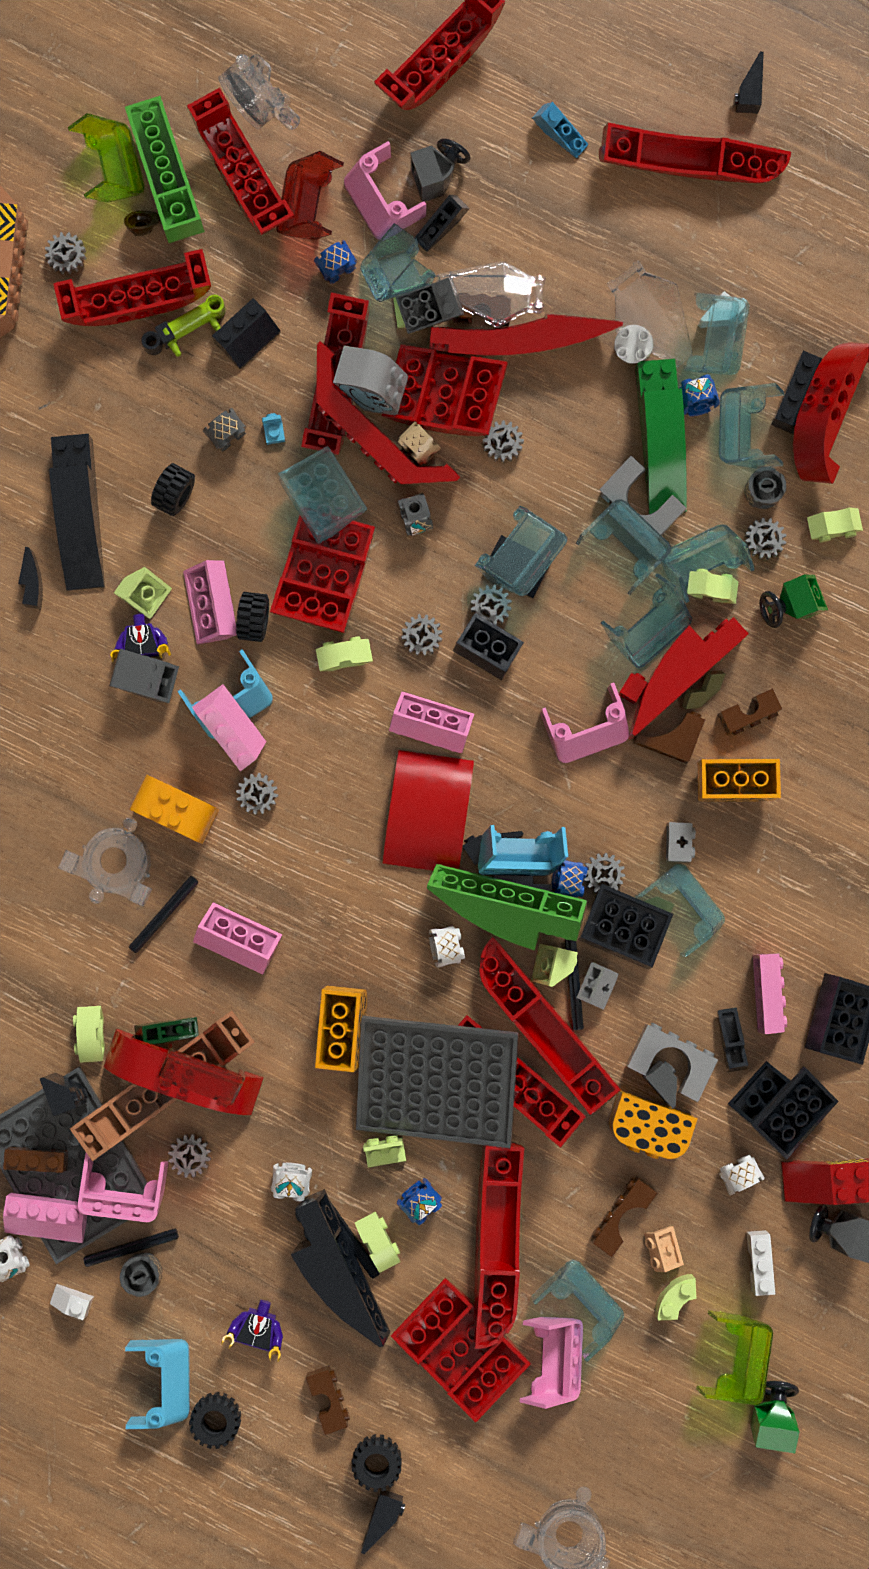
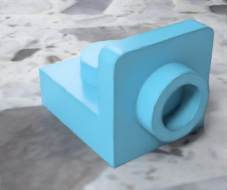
M271 413L263 417L262 422L267 445L285 442L281 415Z

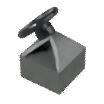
M440 139L437 141L438 150L433 146L410 152V169L422 202L444 196L451 182L455 164H466L470 161L471 156L469 152L459 143L450 139ZM461 152L465 158H462L459 153Z
M824 1204L820 1205L810 1225V1241L815 1243L821 1238L822 1234L828 1235L831 1248L850 1258L869 1263V1219L841 1210L836 1218L831 1220L828 1219V1207Z

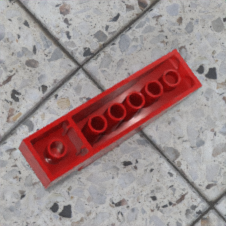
M734 617L730 620L726 618L715 628L716 633L711 631L704 639L689 625L674 641L657 664L640 696L628 738L630 740L749 634Z

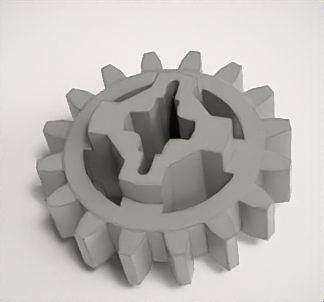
M60 232V237L58 238L53 235L54 241L48 240L50 247H45L47 252L45 257L48 260L49 266H53L55 272L60 269L61 274H64L65 270L69 274H71L72 269L78 271L77 266H83L81 260H86V256L83 254L86 253V249L83 247L82 240H79L77 235L72 237L70 232L66 236Z
M502 420L501 425L496 421L494 428L491 426L489 435L483 439V444H486L484 451H489L488 457L494 455V461L501 458L502 463H504L505 458L512 461V455L516 458L518 457L517 451H522L523 447L520 445L524 443V439H519L523 433H517L518 426L513 428L512 422L505 425L504 420ZM506 436V442L500 448V441ZM491 442L495 444L496 450L492 447Z
M762 518L760 523L755 520L753 522L754 526L750 525L747 528L750 532L745 533L744 536L748 537V539L744 541V544L750 545L747 551L753 550L752 556L759 554V559L765 556L769 560L771 555L774 558L778 555L777 551L781 553L783 550L781 546L786 544V541L782 539L787 535L781 533L784 527H777L778 521L773 524L772 518L767 522ZM769 533L767 541L761 544L764 536Z
M486 585L484 591L479 588V595L473 594L476 600H471V604L475 605V607L471 608V612H476V614L492 622L494 625H497V621L502 624L504 622L503 617H509L506 611H511V607L507 605L511 604L512 601L506 600L509 594H503L502 587L496 590V585H493L492 589H489V586ZM493 594L499 596L501 599L495 598ZM485 595L484 602L478 604L479 600ZM488 602H492V605H495L494 609L486 607ZM504 607L502 613L497 616L498 609ZM485 612L489 617L484 616L482 613Z
M418 614V619L415 620L411 617V623L405 622L407 629H402V632L406 634L402 636V640H407L404 643V647L410 646V653L415 650L416 656L420 652H423V655L426 656V651L432 654L433 647L439 648L437 642H442V638L438 637V635H441L443 632L442 630H437L440 624H434V617L428 620V615L421 618V615ZM421 623V626L417 627L416 629L412 628L416 624ZM428 625L432 627L435 634L428 630ZM424 628L426 636H424L423 639H421L420 643L418 634H421V631H423ZM409 636L415 639L416 646L411 642ZM432 642L429 646L423 647L425 643Z
M258 773L257 777L250 774L251 779L248 780L244 777L245 783L238 784L241 790H236V793L241 794V796L237 798V801H243L240 806L241 808L247 806L246 812L249 813L253 810L254 815H257L258 810H260L262 814H265L264 809L267 808L271 811L270 804L276 805L273 799L278 797L274 793L278 788L272 787L274 784L273 780L267 781L269 776L265 775L262 778L261 773ZM258 781L265 783L268 787H260ZM250 784L249 792L245 793L247 786ZM255 786L260 792H262V794L259 795V800L255 796H253L256 790ZM270 795L269 800L264 804L265 797ZM247 801H255L257 807L250 805Z
M604 853L603 857L600 854H596V860L591 857V864L585 863L588 870L584 881L590 882L587 887L593 886V892L596 893L600 888L597 884L599 882H606L609 885L608 887L618 890L617 884H623L620 877H625V874L621 873L624 866L619 867L618 865L621 860L614 861L615 855L608 858L607 853ZM599 861H607L611 864L603 866ZM594 867L596 872L595 877L592 879L591 871ZM611 868L606 874L608 878H599L601 875V869L604 871ZM616 869L617 876H616V879L614 880V878H613L612 876H613V871Z
M186 1134L183 1137L184 1140L181 1138L176 1139L178 1145L175 1143L171 1145L174 1151H169L168 1154L172 1155L173 1158L168 1161L174 1162L175 1165H173L172 1170L178 1168V1175L184 1172L185 1178L188 1177L189 1173H191L192 1177H195L196 1171L202 1174V1167L208 1168L209 1165L206 1161H210L211 1157L207 1156V1154L211 1152V1149L205 1148L208 1142L201 1143L203 1137L196 1140L195 1134H192L191 1138H188ZM188 1143L185 1150H179L181 1145ZM196 1145L199 1146V1148L201 1149L202 1153H200V1152L196 1149ZM191 1149V1155H193L194 1157L189 1162L188 1156H185V1154H187ZM178 1159H181L184 1166L179 1163ZM194 1162H201L198 1167L192 1168Z

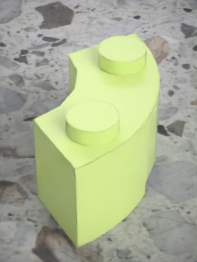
M849 507L807 517L811 539L819 540L820 543L840 536L851 538L857 535L856 532L863 531L858 508Z
M706 569L690 571L687 594L699 599H703V596L713 598V602L736 604L738 581L732 575H715Z
M360 636L349 638V641L336 644L333 641L325 642L323 647L316 649L320 671H335L373 662L369 639H361Z
M101 1006L77 1007V1015L73 1016V1025L76 1027L77 1043L74 1044L75 1055L79 1056L80 1063L97 1062L104 1059V1017Z
M374 1212L355 1222L363 1243L366 1244L370 1257L379 1273L400 1263L398 1257L400 1250L396 1242H391L385 1230L388 1226L383 1217L379 1218L377 1213Z
M692 1274L683 1275L672 1280L660 1293L655 1307L657 1320H678L681 1307L689 1300L697 1299L696 1278Z

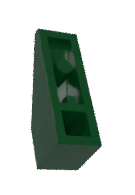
M197 1017L134 1025L135 1038L149 1044L187 1039L199 1035Z

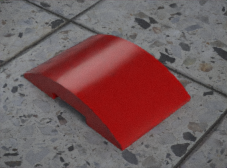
M400 344L396 364L408 375V380L398 414L389 415L382 413L381 416L409 426L416 422L423 429L440 433L464 436L489 435L508 363L506 361L475 356L465 358L441 354L432 349Z
M302 507L270 613L344 633L361 584L375 527Z
M398 751L382 864L434 871L436 864L459 869L473 774V760Z
M444 1278L390 1335L418 1365L420 1364L447 1391V1394L475 1423L531 1365L529 1360L506 1335L502 1336L495 1345L482 1349L474 1348V1303L447 1278Z

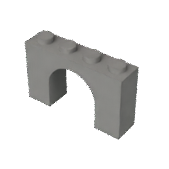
M630 456L599 489L602 492L600 496L608 503L612 501L616 505L614 509L621 516L625 514L630 518L628 523L635 529L639 527L643 531L641 535L648 542L651 540L656 542L687 508L672 495L653 514L640 515L633 511L628 502V492L632 484L646 469L635 458Z
M651 1023V1025L645 1024L626 1066L646 1075L653 1058L660 1050L667 1047L678 1048L684 1053L688 1062V1070L678 1092L698 1102L718 1059L714 1058L715 1053L704 1049L702 1052L696 1049L697 1045L688 1040L684 1043L678 1040L680 1036L670 1031L666 1034L661 1031L662 1027Z

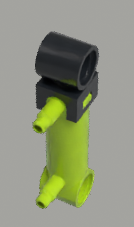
M211 295L204 303L167 323L165 321L156 326V332H146L142 336L141 341L145 351L150 355H158L164 345L166 350L171 348L172 352L179 357L181 352L177 345V340L210 322L215 331L221 328L217 319L222 318L226 313L223 299L218 295ZM215 304L220 305L216 310L211 309ZM150 341H157L154 346H148Z

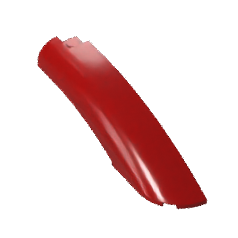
M545 313L544 318L502 328L459 329L431 326L429 349L472 355L534 353L589 340L623 326V322Z
M492 937L484 947L480 957L479 972L484 987L561 1078L590 1115L594 1114L622 1091L621 1088L500 943Z
M513 1142L511 1148L483 1145L482 1160H480L475 1249V1349L487 1348L498 1343L502 1336L510 1332L517 1315L520 1278V1206L524 1146Z

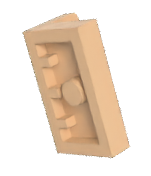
M668 1226L655 1232L644 1233L645 1245L649 1250L651 1258L650 1263L655 1272H667L684 1265L673 1226Z

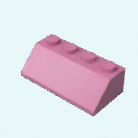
M206 560L184 570L197 645L226 640L236 636V622L224 561Z
M224 684L192 707L240 771L257 759L266 740Z
M401 692L392 716L389 731L462 754L474 714Z
M212 903L197 928L193 942L263 975L281 940L282 934L218 904Z
M779 954L753 955L758 1032L763 1034L785 1032L784 1027H787V1018L783 1016V1008L786 1007L785 996H782L784 978L781 977L780 969H783V959Z
M10 1193L6 1196L4 1206V1231L11 1234L83 1243L87 1215L79 1211L78 1201Z

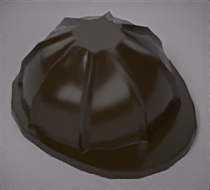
M134 211L124 218L125 226L135 236L150 234L152 228L160 222L159 214L154 211Z

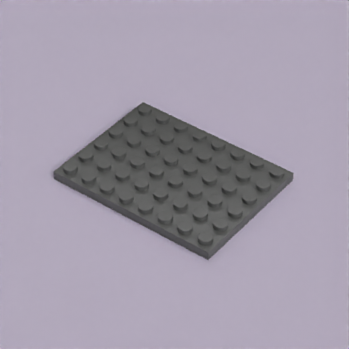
M362 1016L356 1130L511 1148L519 1032Z
M81 1067L74 1069L64 1075V1077L76 1081L82 1087H85L88 1093L87 1103L53 1116L44 1090L41 1089L0 1114V1169L14 1193L78 1201L86 1152L70 1128L102 1106ZM123 1140L93 1161L92 1172L100 1173L105 1177V1190L144 1194V1188L148 1182ZM9 1147L30 1148V1150H69L68 1167L63 1173L3 1170L4 1152ZM87 1215L83 1243L48 1238L41 1239L55 1264H58L128 1220Z

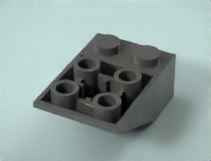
M451 277L396 297L408 334L465 315L453 278Z
M119 649L109 686L156 702L169 703L179 666Z

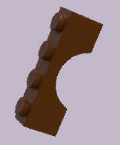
M637 1176L634 1180L630 1179L625 1187L627 1190L624 1195L620 1194L614 1202V1205H616L614 1209L605 1214L603 1217L604 1223L600 1228L596 1227L591 1235L593 1237L592 1243L610 1257L614 1256L624 1242L619 1234V1221L623 1214L632 1208L647 1209L657 1195L656 1190Z

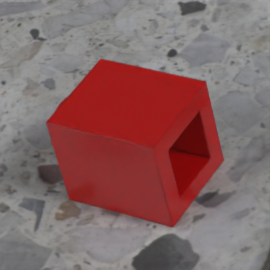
M631 673L618 694L630 703L635 704L648 682L644 681L645 677L642 675Z

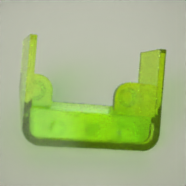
M86 113L68 127L69 131L83 134L85 144L90 149L98 151L105 181L100 182L84 194L85 198L108 203L138 196L144 191L143 178L132 133L125 123Z
M708 1310V1315L718 1322H725L728 1332L733 1335H739L733 1374L726 1373L720 1375L716 1382V1388L697 1386L696 1390L707 1399L751 1405L761 1403L765 1394L773 1341L772 1328L764 1322L738 1314Z

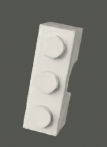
M766 1230L746 1232L748 1252L752 1262V1271H750L751 1291L755 1296L775 1295L770 1234Z

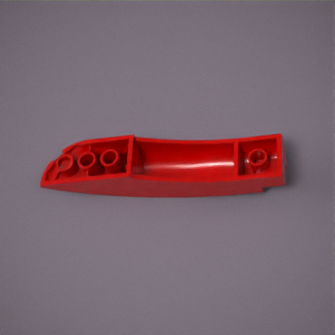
M608 122L603 128L599 160L600 162L687 178L739 183H766L778 177L785 170L792 152L724 137L707 138L675 135Z

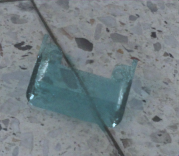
M395 223L364 258L360 266L361 272L375 300L378 302H383L429 285L436 277L432 270L427 269L415 259L411 260L410 257H415L419 251L418 241Z
M694 292L697 307L701 310L709 311L703 356L694 355L690 357L683 370L734 375L741 367L750 308L749 303L744 298Z
M519 506L513 513L514 520L518 523L494 556L483 554L474 566L491 583L519 596H524L531 591L566 545L567 536L527 508Z

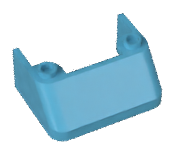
M242 649L239 652L249 668L243 671L240 677L245 689L234 695L233 698L250 719L270 706L273 696ZM181 689L177 691L205 733L210 738L215 739L192 708L199 701L191 704Z
M490 825L481 838L478 861L479 874L546 876L552 874L568 858L566 829L561 827L556 834H552L549 831L542 832L536 839L501 838V834L497 833L494 825Z
M182 1339L130 1340L125 1347V1351H145L146 1362L152 1367H161L162 1407L151 1408L146 1416L130 1417L126 1424V1429H157L184 1421L190 1412V1359L188 1343Z

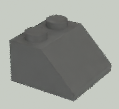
M659 1060L642 1077L668 1106L674 1108L676 1106L677 1077L674 1075L676 1070L666 1061L663 1063Z

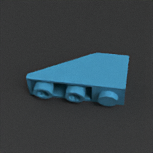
M553 102L543 104L532 117L546 135L575 158L589 145Z

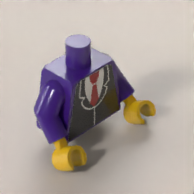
M144 614L133 615L134 625L125 627V631L121 632L115 648L110 654L111 661L114 662V659L118 656L119 649L148 657L160 656V658H163L162 654L165 652L170 656L171 652L168 647L167 637L162 631L154 627L153 624H145Z
M260 1300L257 1309L249 1308L248 1312L240 1313L232 1321L227 1335L221 1341V1345H223L225 1340H229L231 1344L228 1349H230L234 1341L269 1351L270 1361L271 1356L277 1354V1361L279 1362L281 1359L279 1350H281L283 1333L280 1323L276 1320V1315L269 1313L271 1302Z

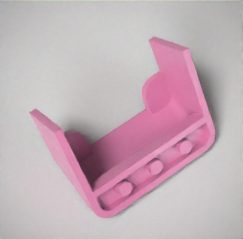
M389 141L364 154L344 179L345 189L373 236L378 240L387 239L426 217L425 201L409 210L401 201H393L387 205L369 175L376 171L378 164L391 158Z
M611 683L608 687L613 701L605 711L608 722L572 735L568 725L564 723L552 725L546 708L541 710L542 720L556 757L560 762L569 763L624 743L628 739L629 729L626 714L615 683Z
M86 1153L78 1199L79 1211L82 1214L140 1222L153 1221L158 1215L163 1198L169 1161L161 1162L158 1180L149 1181L145 1185L144 1194L141 1195L105 1190V1177L100 1173L92 1172L93 1161Z
M538 1317L524 1320L523 1325L534 1327L536 1336L543 1338L542 1376L537 1377L532 1382V1395L520 1398V1403L547 1409L576 1400L581 1390L583 1324L581 1320L556 1317Z

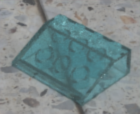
M328 446L278 473L280 484L318 544L338 533L367 510L364 502Z

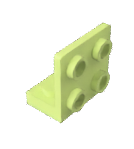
M398 1135L386 1136V1140L379 1141V1138L368 1139L363 1145L368 1168L406 1161L403 1137H398Z

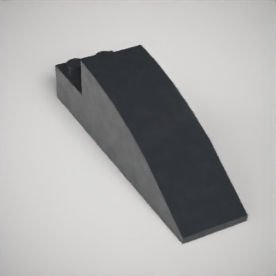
M89 433L51 437L53 468H49L66 590L105 587L93 439Z
M325 1189L305 1197L304 1201H301L295 1208V1216L298 1222L302 1223L306 1240L300 1242L291 1253L293 1260L312 1289L342 1321L378 1347H383L390 1334L389 1327Z

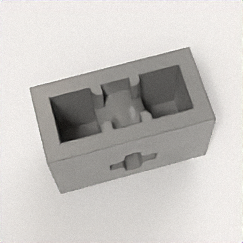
M667 823L666 862L689 863L695 857V847H692V839H695L696 831L695 828H692V823ZM682 837L685 845H682L680 848V844H677V841Z
M591 962L577 998L604 1010L619 974Z

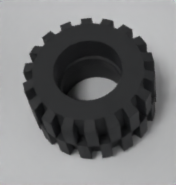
M174 463L170 464L161 473L154 486L151 505L170 516L178 514L192 493L195 475Z
M242 593L236 620V634L239 640L256 642L264 640L269 617V598L267 594Z
M215 1392L214 1395L209 1393L205 1398L203 1396L196 1403L189 1420V1425H191L190 1432L195 1434L193 1437L195 1441L200 1440L199 1444L201 1446L205 1443L209 1449L212 1446H215V1449H219L221 1445L225 1447L229 1441L232 1442L241 1424V1411H238V1403L234 1404L235 1399L232 1397L228 1399V1394L226 1393L223 1396L220 1395V1392ZM218 1411L225 1416L227 1425L219 1430L212 1429L206 1424L204 1416L207 1412Z
M373 1434L370 1439L367 1436L363 1442L360 1441L354 1450L352 1458V1472H354L355 1480H359L358 1484L361 1487L365 1485V1489L368 1491L370 1488H374L373 1492H378V1488L385 1491L387 1486L391 1488L394 1485V1481L397 1482L401 1473L402 1458L401 1451L398 1450L396 1442L392 1443L390 1437L384 1439V1435L381 1434L380 1438ZM372 1454H381L387 1458L389 1465L381 1472H374L366 1466L365 1460Z

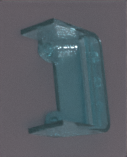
M776 383L728 388L722 392L720 396L719 457L725 464L748 468L783 466V461L775 454L764 455L759 449H750L751 414L759 413L765 408L766 397L784 395V391Z
M621 499L615 500L580 534L576 542L579 546L590 534L599 540H605L613 534L639 559L633 567V572L638 580L628 591L629 595L657 569L671 552L669 542L626 501Z
M724 524L708 529L663 551L659 555L660 562L674 590L686 603L689 602L687 589L690 571H697V569L710 571L723 564L731 569H736L744 564L751 572L755 570L748 545Z
M658 573L655 577L661 588L654 593L652 598L655 607L627 631L623 626H617L613 629L605 621L601 622L611 642L636 668H642L692 622V616L677 587Z
M683 864L672 866L635 895L636 898H641L655 886L663 894H671L679 889L702 919L694 926L693 930L697 941L680 953L683 957H687L708 941L725 922L724 914Z
M570 1260L531 1297L536 1305L549 1292L558 1299H565L574 1293L599 1322L592 1329L594 1341L582 1351L584 1360L588 1362L611 1340L624 1319V1312L579 1261Z

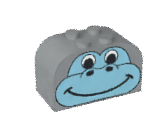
M344 346L333 383L363 411L396 415L399 411L408 375L385 354L369 349Z

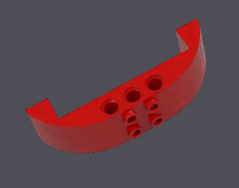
M464 0L394 73L386 69L374 81V84L403 110H411L420 106L432 97L480 47L499 18L505 0Z
M220 87L188 104L187 108L209 155L253 229L259 235H263L294 217L293 212L286 200H281L232 116L229 102Z
M203 249L184 253L186 262L84 286L76 287L72 279L53 283L61 320L80 326H106L155 316L187 306L204 296L212 287Z
M331 292L327 310L330 315L324 344L336 354L333 359L335 377L344 346L364 349L369 318V300ZM316 382L308 428L304 429L301 447L339 455L346 431L343 428L339 430L332 423L334 419L330 415L325 416L317 409L319 405L317 404ZM335 385V387L338 390H340L352 403L354 402L339 387Z
M849 342L835 346L824 356L814 373L799 410L794 429V461L802 481L833 484L840 466L829 457V454L865 365L869 363V343Z
M468 1015L458 1025L482 1028ZM517 1057L514 1107L541 1129L557 1146L562 1148L585 1120L586 1116Z
M119 1029L115 1030L103 1066L112 1074L135 1085L194 1105L230 1114L252 1115L264 1077L246 1071L244 1074H240L134 1039V1034Z

